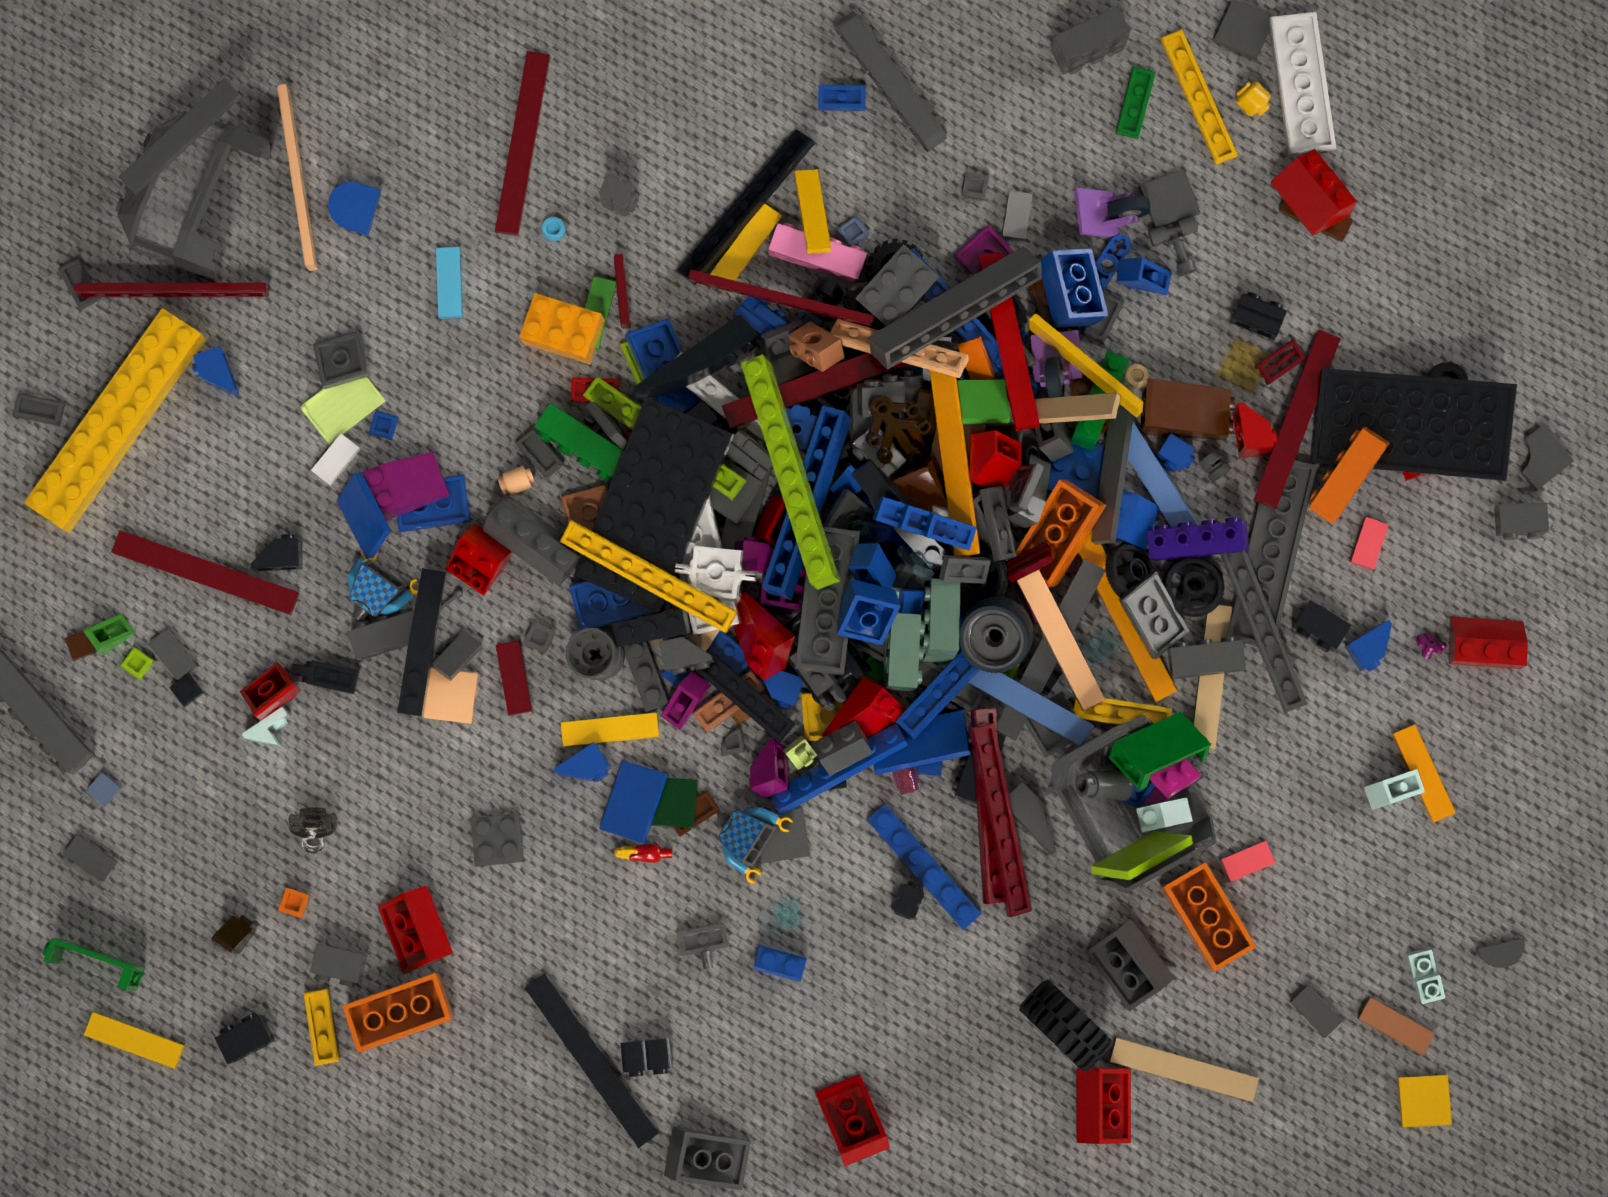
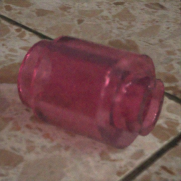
M915 767L892 772L896 789L900 790L901 795L919 790L918 784L920 781Z

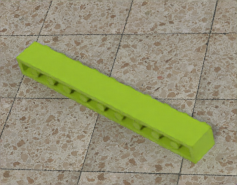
M762 354L742 362L741 366L809 582L818 590L840 582L772 365Z

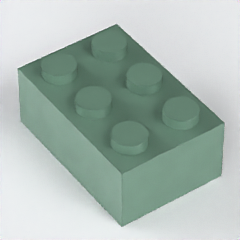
M931 579L928 586L924 587L922 604L924 612L923 616H921V621H925L924 635L920 639V645H923L924 648L922 661L951 663L959 651L960 582H944L941 579Z
M897 613L885 638L883 687L886 690L913 691L917 688L918 684L922 683V670L918 669L919 661L923 659L924 648L923 645H920V637L924 635L925 621H921V615Z

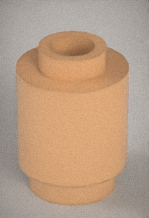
M523 465L504 472L501 477L497 478L504 496L507 494L514 495L532 488L531 482L535 481L530 468L525 469Z

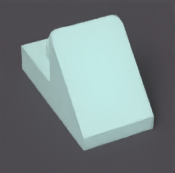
M281 707L242 733V736L249 741L281 747L271 730L275 729L277 731L288 724L287 719L291 716L285 708Z

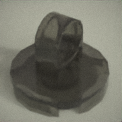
M321 807L299 809V814L294 815L292 813L288 818L290 832L295 836L302 837L304 851L313 855L323 850L324 837L333 834L338 827L336 813L328 814L326 809ZM317 838L320 840L319 845L314 847L306 843L308 839Z

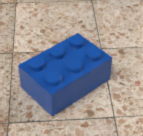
M1092 249L1055 250L1040 259L1042 281L1054 328L1093 326L1108 316Z

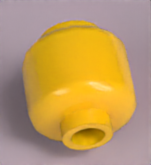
M1248 81L1236 92V104L1248 116H1254L1255 114L1261 116L1270 107L1267 103L1271 95L1259 82L1251 83Z

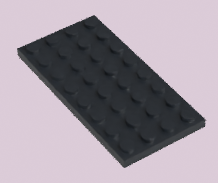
M1322 368L1312 463L1337 466L1339 463L1336 459L1343 449L1347 451L1352 443L1349 440L1357 429L1361 431L1362 428L1367 427L1390 443L1373 469L1507 481L1517 384Z
M645 398L592 531L676 577L675 569L679 568H675L676 563L682 564L735 434L651 398ZM583 554L580 557L574 576L653 611L662 612L666 603L665 599Z

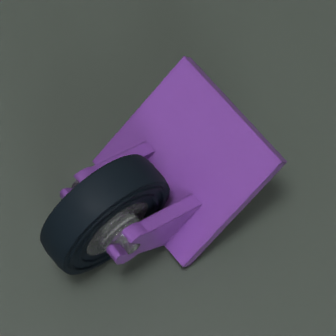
M1074 189L1080 235L1113 238L1115 235H1118L1119 227L1138 222L1137 218L1150 213V202L1147 197L1134 196V193L1130 195L1129 193H1123L1113 196V192Z
M1078 330L1059 332L1080 349ZM1031 335L1032 356L1036 360L1033 366L1034 382H1040L1041 387H1047L1049 398L1064 397L1065 385L1070 384L1071 379L1082 378V372L1037 335Z

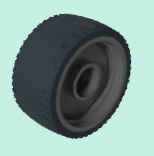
M1000 596L983 599L972 606L964 616L959 630V645L964 657L971 665L988 673H1002L1016 667L1028 654L1033 641V624L1027 611L1014 600ZM992 629L1001 631L1003 636H995L992 633Z

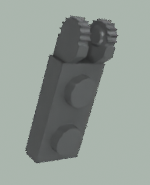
M794 653L790 657L794 664L796 661V653ZM799 670L816 696H819V701L827 711H832L836 706L827 690L830 689V693L836 701L842 703L846 700V696L833 674Z

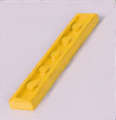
M1181 29L1161 37L1162 46L1214 164L1218 165L1237 157L1238 154L1183 30Z
M1034 314L1030 318L1029 329L1107 394L1117 393L1121 397L1119 404L1136 418L1142 413L1143 401L1038 314Z

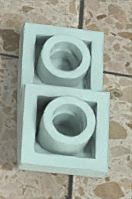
M1426 948L1407 953V960L1421 1004L1444 999L1445 993L1440 974L1437 973L1432 949Z

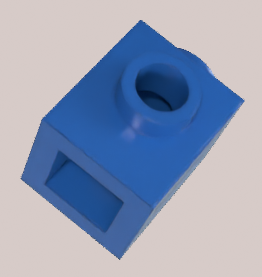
M1170 434L1157 457L1164 462L1163 466L1172 472L1176 470L1181 472L1183 467L1188 469L1195 459V456L1192 455L1195 448L1175 435Z

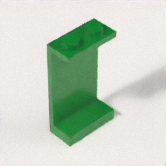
M1180 711L1115 741L1109 758L1140 791L1147 787L1151 774L1194 754L1201 761L1206 760L1211 743Z
M51 938V941H48L43 949V956H45L43 962L60 964L64 950L67 948L124 968L117 985L118 988L137 991L145 967L64 939Z

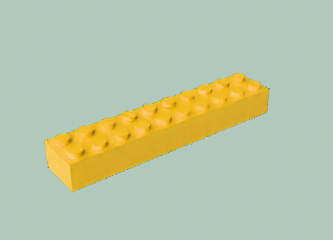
M162 308L34 487L24 504L67 533H70L190 364L193 355H196L202 347L206 338L200 332Z

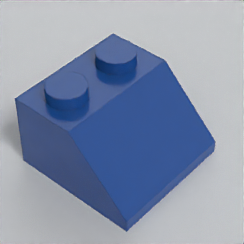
M1123 490L1115 542L1119 544L1130 543L1136 547L1138 546V548L1145 552L1148 545L1147 531L1153 530L1159 507L1140 495Z
M850 579L841 599L837 635L883 645L901 607L896 590Z

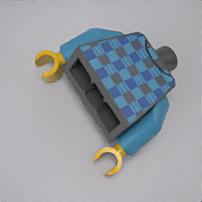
M361 550L362 557L356 560L348 572L349 599L357 604L352 615L359 621H365L369 614L377 617L381 614L389 615L411 601L413 599L412 595L417 596L418 590H414L412 586L418 580H412L409 589L406 590L407 585L373 562L377 557V553L373 558L366 559Z
M762 807L746 808L743 812L734 810L731 816L723 812L716 821L723 828L718 835V840L722 843V851L726 862L741 874L745 873L749 883H756L750 877L751 872L762 876L761 870L753 866L777 828L774 825H779L783 832H789V830L782 828L781 823L784 820L793 823L790 818L785 817L781 819L778 817V814Z

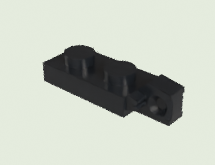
M312 660L306 661L305 666L292 663L290 673L303 676L301 682L308 685L354 695L360 671Z

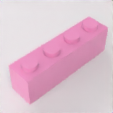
M777 223L768 249L770 256L854 284L859 282L867 260V253L864 252L863 248L855 245L850 247L841 245L842 242L834 238H830V253L807 254L803 232L797 230L796 226L789 223H784L783 225Z

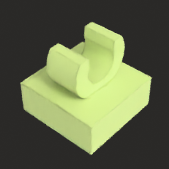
M802 735L783 750L798 771L802 767L810 765L813 762L812 759L817 756Z

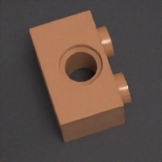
M810 321L788 335L789 349L792 355L822 372L844 359L841 339Z

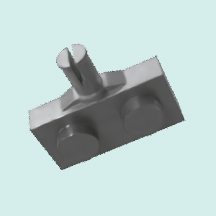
M725 923L676 932L681 957L693 954L701 955L703 970L708 969L706 959L709 969L713 968L710 953L729 947Z

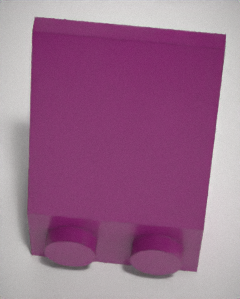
M433 452L384 463L361 472L386 521L450 496Z

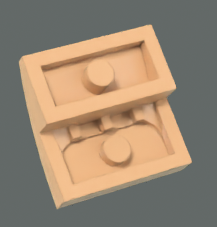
M431 667L424 718L472 724L479 673L461 670L450 681Z

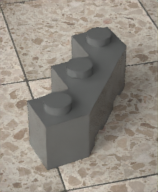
M902 369L901 373L885 374L883 377L865 380L863 383L857 384L858 414L862 417H873L869 413L868 403L875 395H886L891 402L897 403L912 401L917 390L923 389L922 375L915 372V369Z

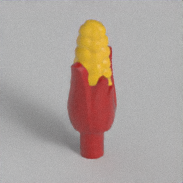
M657 844L617 847L614 855L617 858L630 861L656 863L660 861V858H672V849H660V846Z

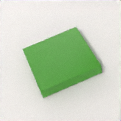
M957 380L963 424L1010 422L1005 380Z

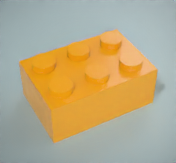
M534 293L519 338L523 344L590 365L605 319L601 313Z

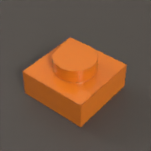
M286 888L278 911L303 918L311 895Z

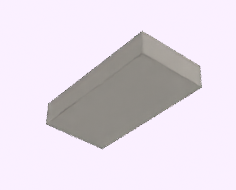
M1009 190L1002 238L1026 240L1033 194Z

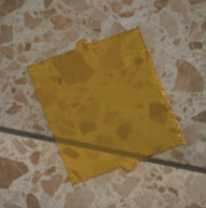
M1236 339L1219 376L1233 382L1236 387L1239 385L1255 392L1261 376L1259 370H1256L1254 366L1270 354L1257 349L1256 345L1251 346Z

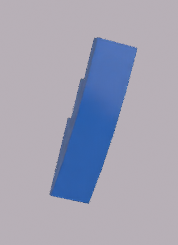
M880 496L873 519L965 550H970L977 529L975 526Z

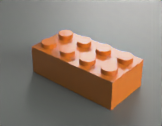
M1059 480L1044 505L1038 524L1030 527L1016 550V556L1047 540L1051 545L1053 562L1038 570L1047 587H1057L1107 505L1070 481Z
M1206 862L1161 887L1162 892L1211 973L1216 972L1256 948L1255 943Z
M433 973L342 1006L357 1053L371 1050L455 1020L439 973Z

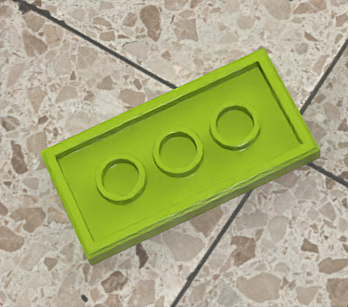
M1153 831L1092 865V874L1131 880L1193 844L1192 835Z

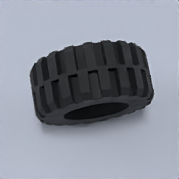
M1049 980L1042 981L1020 1004L1019 1011L1083 1072L1089 1071L1112 1046V1040Z

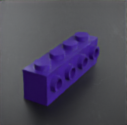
M1239 517L1225 518V523H1216V520L1201 521V525L1192 526V522L1178 523L1177 528H1169L1168 525H1156L1154 530L1147 531L1149 559L1154 561L1249 551L1247 522L1240 521Z

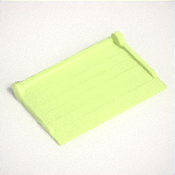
M365 377L329 389L323 388L302 404L300 408L330 445L340 434L343 435L383 404L385 399L370 380Z

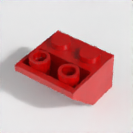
M996 430L971 435V444L969 446L970 481L986 489L1002 486L1004 489L1018 468L1021 467V443Z
M474 523L461 535L445 569L484 596L507 565L513 552Z

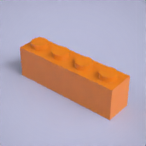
M1367 427L1362 428L1361 431L1357 429L1349 440L1352 443L1347 451L1345 449L1342 450L1336 459L1339 464L1335 470L1330 469L1322 480L1325 482L1321 490L1316 489L1309 499L1312 502L1309 509L1331 524L1337 522L1390 444Z

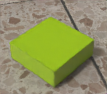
M133 647L120 667L141 680L154 663V660L136 647Z

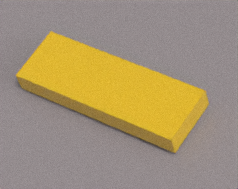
M329 989L303 993L314 1065L339 1062Z

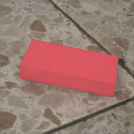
M1365 517L1350 563L1374 570L1389 524Z
M1266 841L1221 859L1230 882L1276 863Z

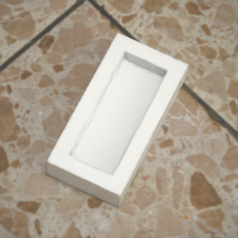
M340 434L311 471L331 486L359 452L360 448Z

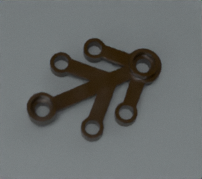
M886 395L873 396L868 403L869 413L873 417L869 432L865 436V441L873 448L881 444L880 449L876 453L877 459L883 464H887L892 460L893 454L890 448L894 436L903 448L902 456L907 460L906 463L909 465L920 464L923 460L922 450L917 445L911 444L902 429L917 430L920 434H926L931 429L930 422L925 418L898 419L894 418L890 413H905L910 418H914L920 413V407L914 401L897 403L891 402ZM882 419L886 423L883 438L878 434Z

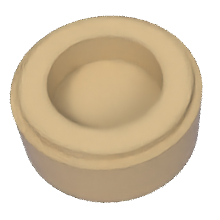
M1140 364L1129 366L1124 374L1125 383L1134 389L1143 387L1148 378L1147 369Z

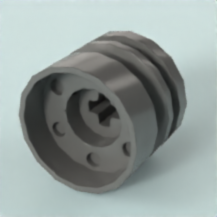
M585 628L577 631L570 638L566 646L568 666L575 674L583 678L602 681L610 679L621 670L624 663L625 651L623 646L617 647L615 635L604 630ZM596 651H600L601 659H597Z

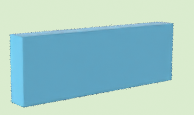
M460 247L436 248L438 318H463Z

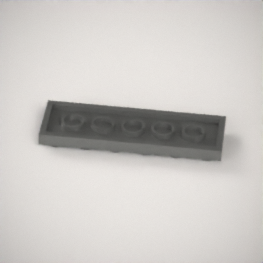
M823 527L840 582L817 590L810 584L806 573L795 669L844 675L848 637L837 635L841 599L850 579L855 580L848 565L856 545L859 544L860 531Z

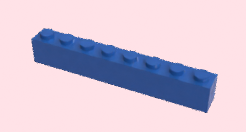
M823 405L803 462L819 516L852 420L845 411ZM787 512L762 588L771 595L792 600L804 563Z

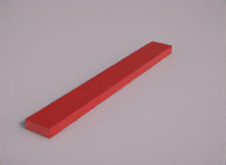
M1003 253L979 255L981 271L1003 259ZM1012 297L991 308L990 315L1015 431L1039 428L1040 423Z

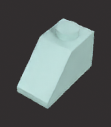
M1417 769L1364 787L1372 810L1425 792Z
M1187 798L1136 809L1142 833L1193 821Z

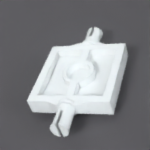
M694 546L693 559L690 565L678 563L675 565V568H684V570L675 569L676 574H689L690 585L712 597L739 599V589L742 580L754 582L757 580V577L748 576H757V571L743 570L742 550Z

